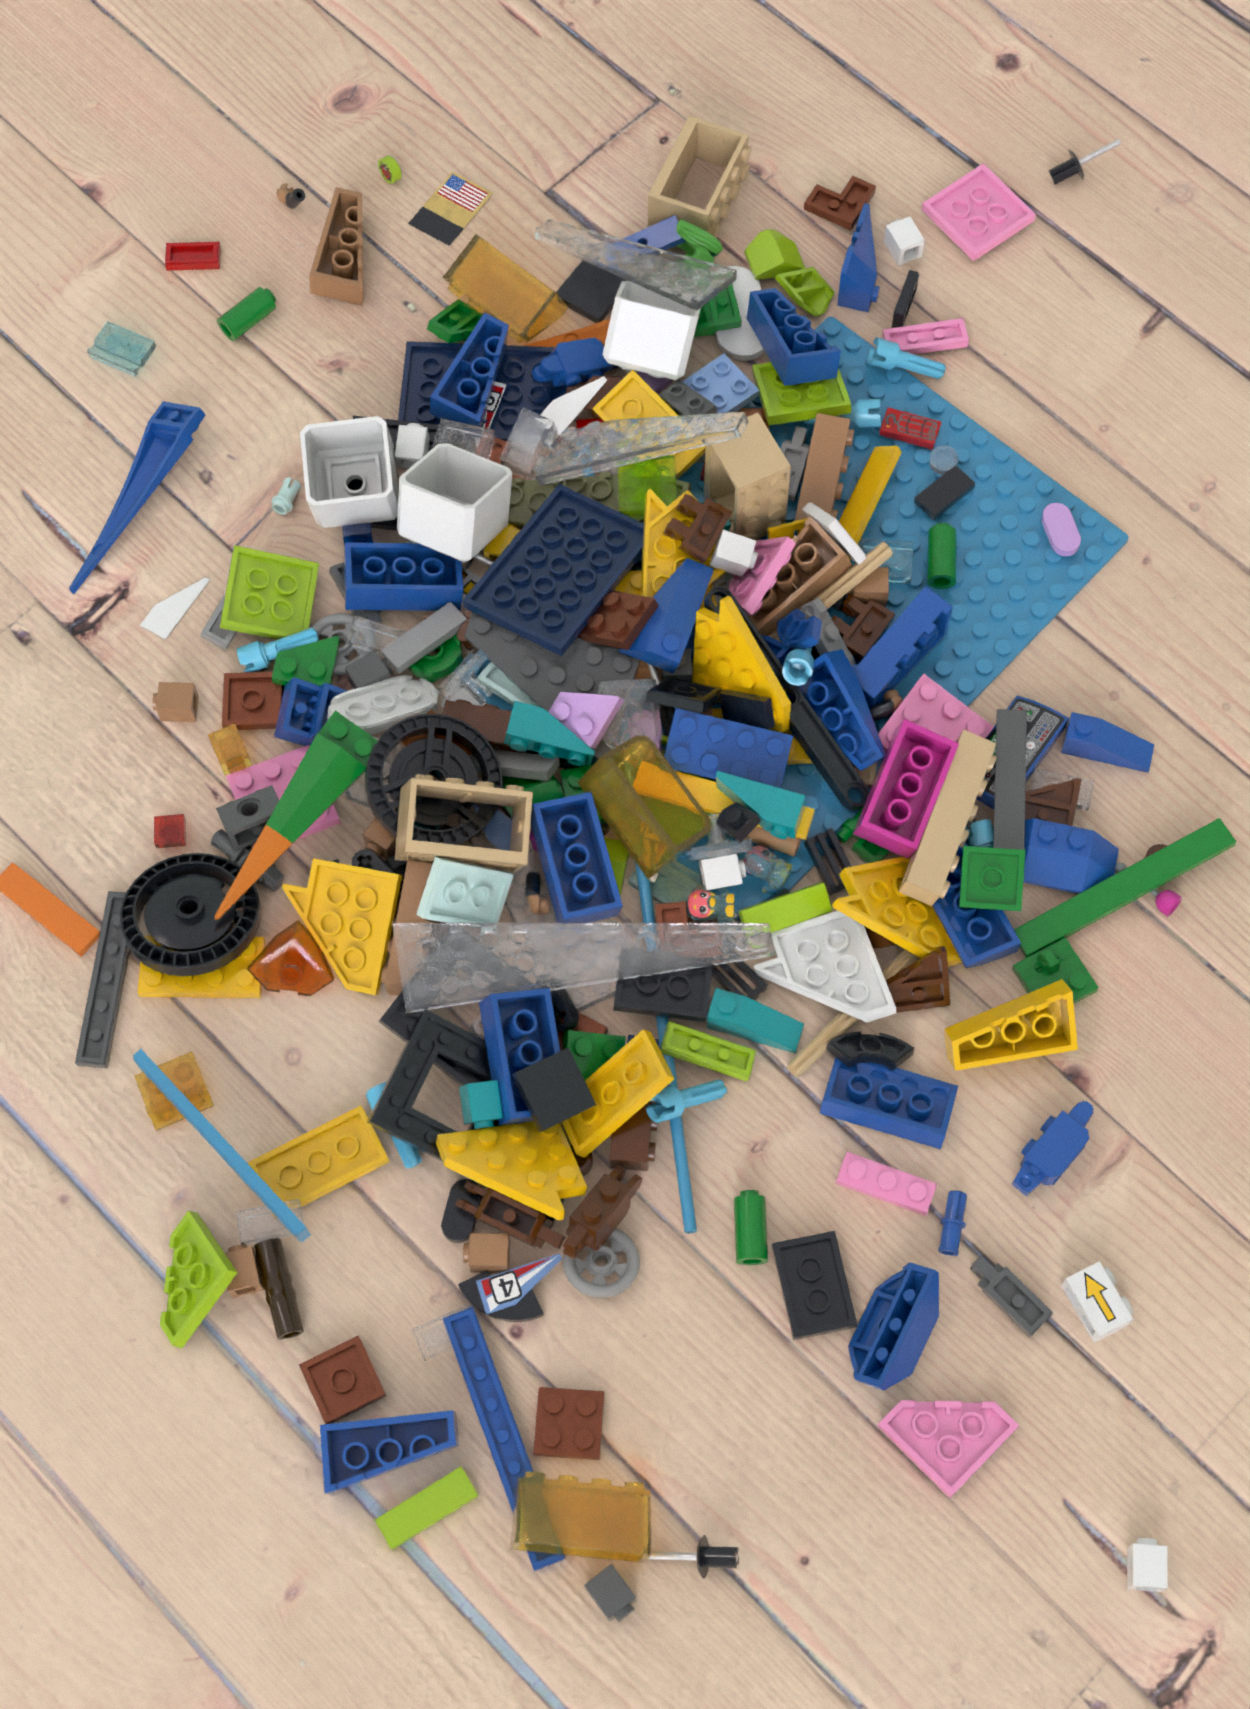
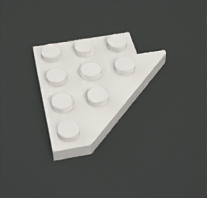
M839 911L769 933L777 958L753 965L754 972L759 977L864 1022L896 1014V1006L864 925Z

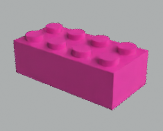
M904 719L895 729L886 751V757L882 761L853 834L908 859L919 846L959 743Z

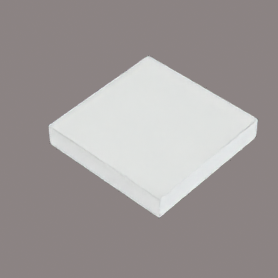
M809 502L802 509L808 517L811 516L847 554L848 558L858 565L866 559L865 553L836 518L812 502Z

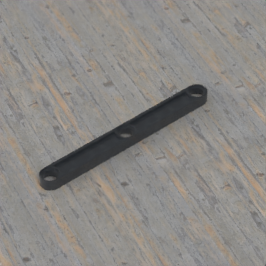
M723 586L712 588L704 599L705 608L719 614L720 608L713 604L712 596L732 597L783 690L790 693L793 697L789 730L840 803L850 811L861 809L865 805L870 793L866 784L798 687L784 679L782 664L733 594ZM849 789H855L860 793V803H854L849 799Z

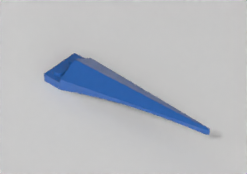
M163 401L150 418L114 508L95 545L69 587L73 594L80 588L194 440L191 437L192 433L198 429L199 424L206 416L200 407Z

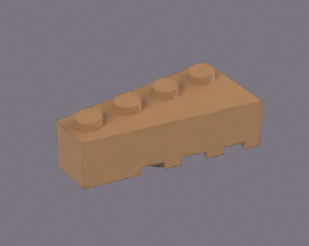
M338 187L335 188L310 271V294L363 306L362 193Z
M817 413L795 521L808 518L802 509L809 502H812L837 519L838 510H834L835 500H841L844 483H839L841 473H846L849 456H845L847 446H852L855 432L854 429H850L851 419Z
M811 516L804 522L805 526L799 535L793 537L792 540L796 545L791 551L792 556L788 563L781 567L776 576L777 581L774 586L765 593L762 598V606L755 614L748 616L761 635L769 636L777 629V621L797 608L800 610L801 606L815 598L853 566L847 554Z
M407 860L399 908L395 915L394 935L390 938L388 945L389 962L388 965H384L381 982L385 983L387 993L390 995L399 996L436 947L441 922L423 919L416 915L433 865L432 863Z

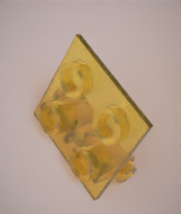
M192 1051L158 1065L159 1069L199 1112L214 1106ZM143 1072L134 1076L146 1105V1112L149 1118H151L156 1131L185 1119Z

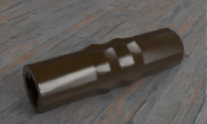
M271 1238L263 1240L254 1245L276 1336L278 1340L293 1338L302 1334L304 1328L281 1239Z

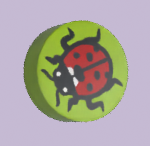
M387 155L378 161L379 171L387 183L393 184L401 179V169L393 157Z

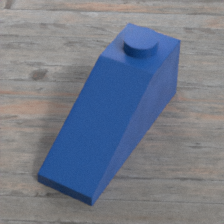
M1071 712L1061 753L1148 773L1154 744L1101 718Z

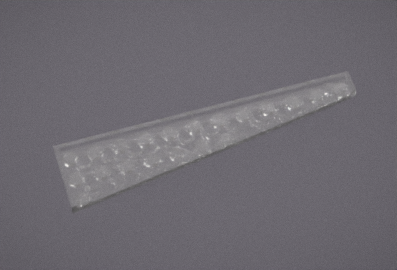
M392 923L406 1013L476 1003L495 993L550 988V991L775 955L769 923Z

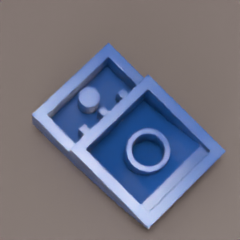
M293 677L284 687L274 737L303 746L311 745L316 734L319 733L328 721V707L331 705V700L336 695L348 690L328 683L318 686Z

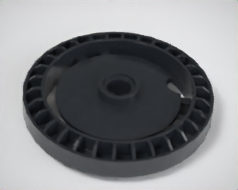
M420 714L394 724L377 741L366 766L365 791L373 815L392 836L397 837L398 813L395 810L399 809L401 787L411 778H415V775H431L445 782L446 778L463 779L464 784L476 785V782H478L477 771L471 758L459 746L452 743V739L461 743L472 753L482 770L485 782L494 783V788H503L502 771L497 755L487 739L474 727L448 715ZM427 734L426 739L410 743L397 754L389 771L388 785L383 786L385 759L393 748L410 737ZM434 734L445 736L444 740L434 738ZM387 793H390L393 802H389L386 796ZM416 796V818L414 822L426 826H444L448 824L447 818L451 814H459L467 822L446 830L424 829L414 825L412 840L462 845L473 839L486 827L494 816L498 805ZM473 804L479 807L476 814L469 811Z
M204 853L182 854L160 861L145 870L134 880L122 901L120 923L127 946L133 955L144 965L168 975L194 976L224 967L238 958L249 947L260 926L261 905L255 884L220 919L215 920V914L226 896L222 893V889L225 887L224 883L231 887L241 867L226 858ZM145 905L144 920L150 936L161 945L160 947L146 939L139 930L140 916ZM233 924H236L232 931L229 934H227L230 931Z

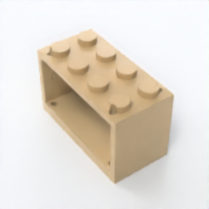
M689 115L648 194V227L676 215L679 220L683 219L717 238L720 231V223L722 220L727 219L730 212V203L732 199H737L740 192V183L742 180L747 179L750 171V165L747 164L751 153V147L748 146L749 135ZM696 157L726 167L705 210L675 200Z
M759 413L707 434L704 498L708 497L711 500H715L721 506L732 511L728 519L731 523L729 532L756 541L768 535V528L785 524L791 466Z
M421 774L415 775V778H411L401 787L395 860H413L433 864L434 858L437 856L508 870L511 873L527 865L533 792L524 791L523 786L507 785L506 789L494 788V783L485 781L476 782V785L464 784V780L459 778H446L445 782L434 781L433 776ZM416 796L513 807L510 851L412 840L413 826L416 818Z

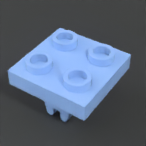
M724 353L682 381L716 405L719 423L759 396V389Z

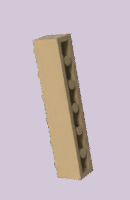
M964 729L955 740V742L959 743V746L919 846L911 856L898 892L930 906L938 898L943 899L949 889L950 882L946 881L949 872H954L959 862L960 856L956 855L958 847L962 848L969 834V831L965 829L967 822H972L978 810V805L974 804L977 796H982L988 782L984 780L986 771H991L997 756L993 755L996 743Z

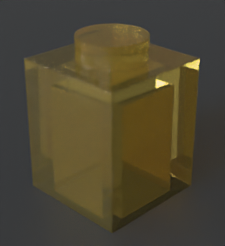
M235 724L207 734L225 776L252 765Z

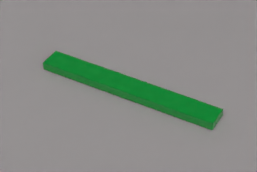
M1218 818L1015 928L1014 931L1021 942L1019 948L1027 958L1234 847L1237 841L1222 820Z

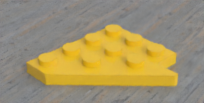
M651 488L645 495L641 596L652 598L686 558L714 569L708 587L726 573L724 570L709 566L715 545L707 560L702 563L678 549L682 541L671 539L663 534L672 518L681 521L690 528L695 517L686 516L676 510L685 494L695 498L689 490L668 506L661 501Z
M726 596L720 600L719 614L705 607L696 611L692 682L719 687L723 691L727 689L769 697L772 702L775 726L772 729L780 733L788 730L791 702L732 597Z
M911 856L908 859L898 857L847 867L839 873L850 896L838 898L832 904L834 909L919 958H923L937 948L944 946L947 950L948 967L962 964L933 907L898 892Z
M313 858L307 888L283 884L282 889L345 988L371 995H379L382 970L386 962L402 875Z
M533 1121L437 1135L436 1145L445 1167L554 1219L563 1220L565 1210L560 1199L586 1194L587 1185L560 1123L540 1133Z

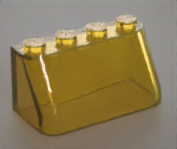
M477 234L474 235L443 276L444 280L449 284L447 289L454 296L460 299L463 295L469 300L467 305L480 314L483 310L485 313L508 324V335L519 344L522 340L528 343L560 319L568 310V307L556 292Z
M634 736L603 754L577 782L585 793H592L596 809L648 879L658 874L699 842L711 829V821L708 815L654 742L646 736Z
M525 1472V1477H520L516 1481L510 1550L644 1563L651 1557V1491L644 1489L645 1484L639 1482H625L624 1487L611 1485L612 1481L608 1479L594 1478L591 1480V1483L578 1482V1477L572 1475H559L558 1480L545 1479V1474L541 1472Z

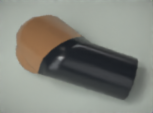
M282 184L280 189H277V199L291 209L296 208L305 199L304 191L299 188L294 190L293 187L288 189V184Z
M897 690L887 691L883 696L885 701L869 708L874 722L887 717L901 704L903 699L899 696Z
M529 872L526 875L525 895L531 912L538 916L539 914L547 915L550 913V899L540 898L541 875L537 872Z

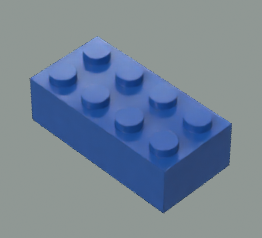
M345 542L343 563L345 610L437 611L451 602L461 611L463 597L461 561L418 543Z
M675 708L661 767L716 780L717 771L781 788L793 736Z
M587 792L532 804L530 823L558 928L562 929L618 916L623 905L592 793Z
M550 988L495 993L488 995L479 1002L491 1080H498L503 1118L498 1119L499 1126L533 1121L512 1074L560 1052Z

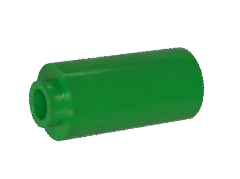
M256 288L217 319L221 331L231 341L237 340L276 309L274 294L267 288Z
M937 523L928 530L927 583L930 587L936 589H947L956 584L957 532L948 523Z
M757 1190L741 1191L740 1196L734 1198L736 1263L741 1265L765 1264L768 1262L766 1198L759 1195Z

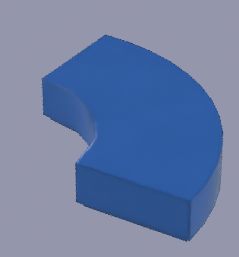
M797 608L777 621L778 637L781 642L793 650L810 648L819 643L822 620L815 615L805 619V614Z

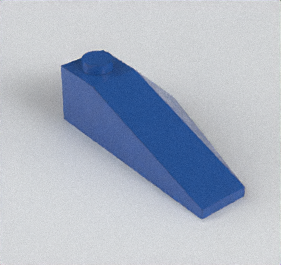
M864 203L857 222L856 231H854L851 246L849 245L841 270L837 306L869 312L871 303H877L880 286H876L877 269L870 205Z
M686 558L652 597L659 606L628 650L619 648V652L673 674L681 661L696 621V611L701 607L714 569Z
M843 649L824 653L814 660L812 676L808 677L804 685L797 687L845 756L860 771H863L886 757L858 677ZM788 693L790 699H791L792 702H793V697H792V695H791L790 693Z

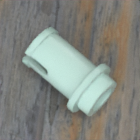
M285 478L278 495L273 496L271 500L272 509L278 514L286 515L287 512L293 509L292 502L301 488V484L297 480H294L291 486L292 478Z

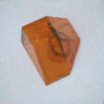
M299 920L275 935L247 968L267 991L280 992V989L298 991V995L312 996L334 981V975L324 953L310 931Z

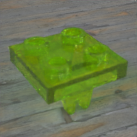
M648 454L644 458L637 455L634 459L617 460L620 513L627 516L644 514L645 495L650 488L666 506L677 499L676 462L674 455L653 457L651 454Z

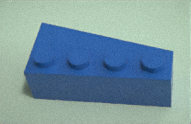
M776 288L750 291L746 319L784 386L837 378L841 350L836 345L831 347L827 343V337L821 331L816 332L811 328V321L806 316L798 315L796 307Z
M484 312L430 396V414L455 427H463L464 432L479 438L507 345L508 324Z
M927 586L922 589L880 640L867 651L862 661L852 666L869 708L881 703L884 700V694L889 690H893L947 635L953 606Z
M452 1410L320 1425L324 1493L332 1494L459 1446L456 1412Z

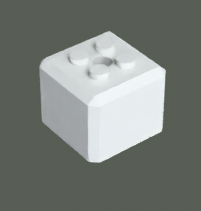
M622 281L615 297L602 354L607 363L621 366L622 369L627 371H641L655 378L679 379L685 374L703 301L630 281Z
M379 416L309 424L302 429L300 438L306 501L317 524L323 528L394 520L398 516L399 491L394 457L395 451L386 421ZM359 479L363 481L362 487L356 491L350 490L348 488L349 482Z
M448 443L437 444L399 478L397 516L399 535L465 563L471 560L508 525L512 484L510 468Z

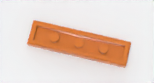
M13 862L0 875V893L80 957L99 939L100 931Z

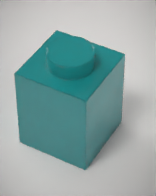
M498 1080L470 1083L459 1087L464 1125L474 1123L475 1129L494 1126L493 1121L503 1118Z

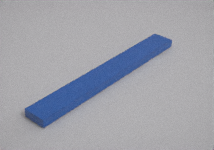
M473 1307L442 1318L534 1572L565 1560V1555Z

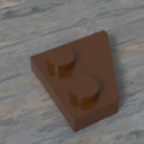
M1075 778L1071 781L1025 791V820L1035 818L1072 826L1082 779Z
M944 946L937 948L886 980L896 1006V1013L950 1006L947 950Z

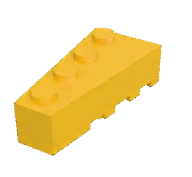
M1061 979L944 1028L947 1058L954 1070L1078 1050L1072 990Z

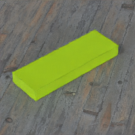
M819 882L738 910L746 939L752 940L832 912V907L825 883Z
M671 1021L666 1024L660 1047L662 1054L746 1082L750 1078L756 1053L754 1049Z
M462 1466L376 1518L375 1522L390 1549L394 1550L479 1496Z

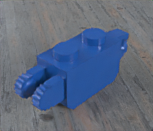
M594 337L558 343L556 348L532 370L531 374L536 382L538 381L539 383L552 381L554 387L563 385L573 387L581 382L588 381L593 376L604 377L607 371L618 366L607 363L602 355L604 350L603 344Z
M1084 1100L1082 1102L1079 1101L1069 1114L1062 1110L1057 1118L1051 1115L1040 1128L1043 1132L1042 1136L1037 1141L1032 1138L1021 1151V1154L1024 1155L1020 1164L1021 1169L1012 1183L1016 1189L1025 1196H1028L1041 1183L1044 1185H1054L1089 1141V1132L1085 1126L1094 1113L1093 1105Z

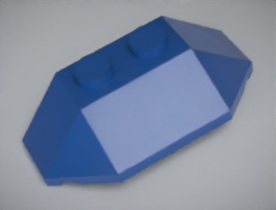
M1035 818L1025 820L1024 850L1026 851L1023 883L1080 894L1115 875L1119 848L1093 830Z
M909 1262L903 1267L902 1271L892 1275L875 1288L848 1345L854 1370L853 1375L857 1382L884 1391L912 1375L939 1317V1273L936 1270Z

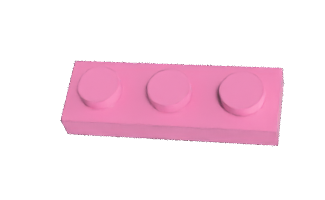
M964 318L883 329L882 332L883 339L898 343L900 350L911 354L968 347L969 344Z
M846 1152L836 1180L838 1185L924 1216L928 1213L937 1183L850 1152Z

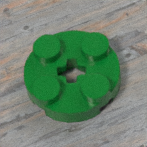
M457 634L433 650L435 652L440 650L437 655L429 656L428 653L408 667V669L415 676L423 678L430 683H434L438 679L451 674L463 663L462 646L457 638Z

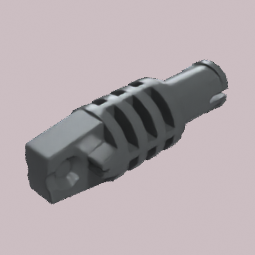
M223 829L218 830L211 839L212 846L227 855L230 861L242 868L252 850L250 845L234 851L228 835ZM272 864L256 883L275 892L282 886L284 875Z

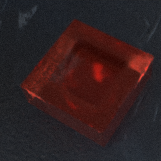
M184 814L154 816V844L156 848L186 846V818Z

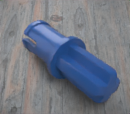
M955 1190L948 1193L945 1216L940 1221L943 1228L938 1252L949 1256H958L961 1232L966 1227L963 1219L967 1194Z

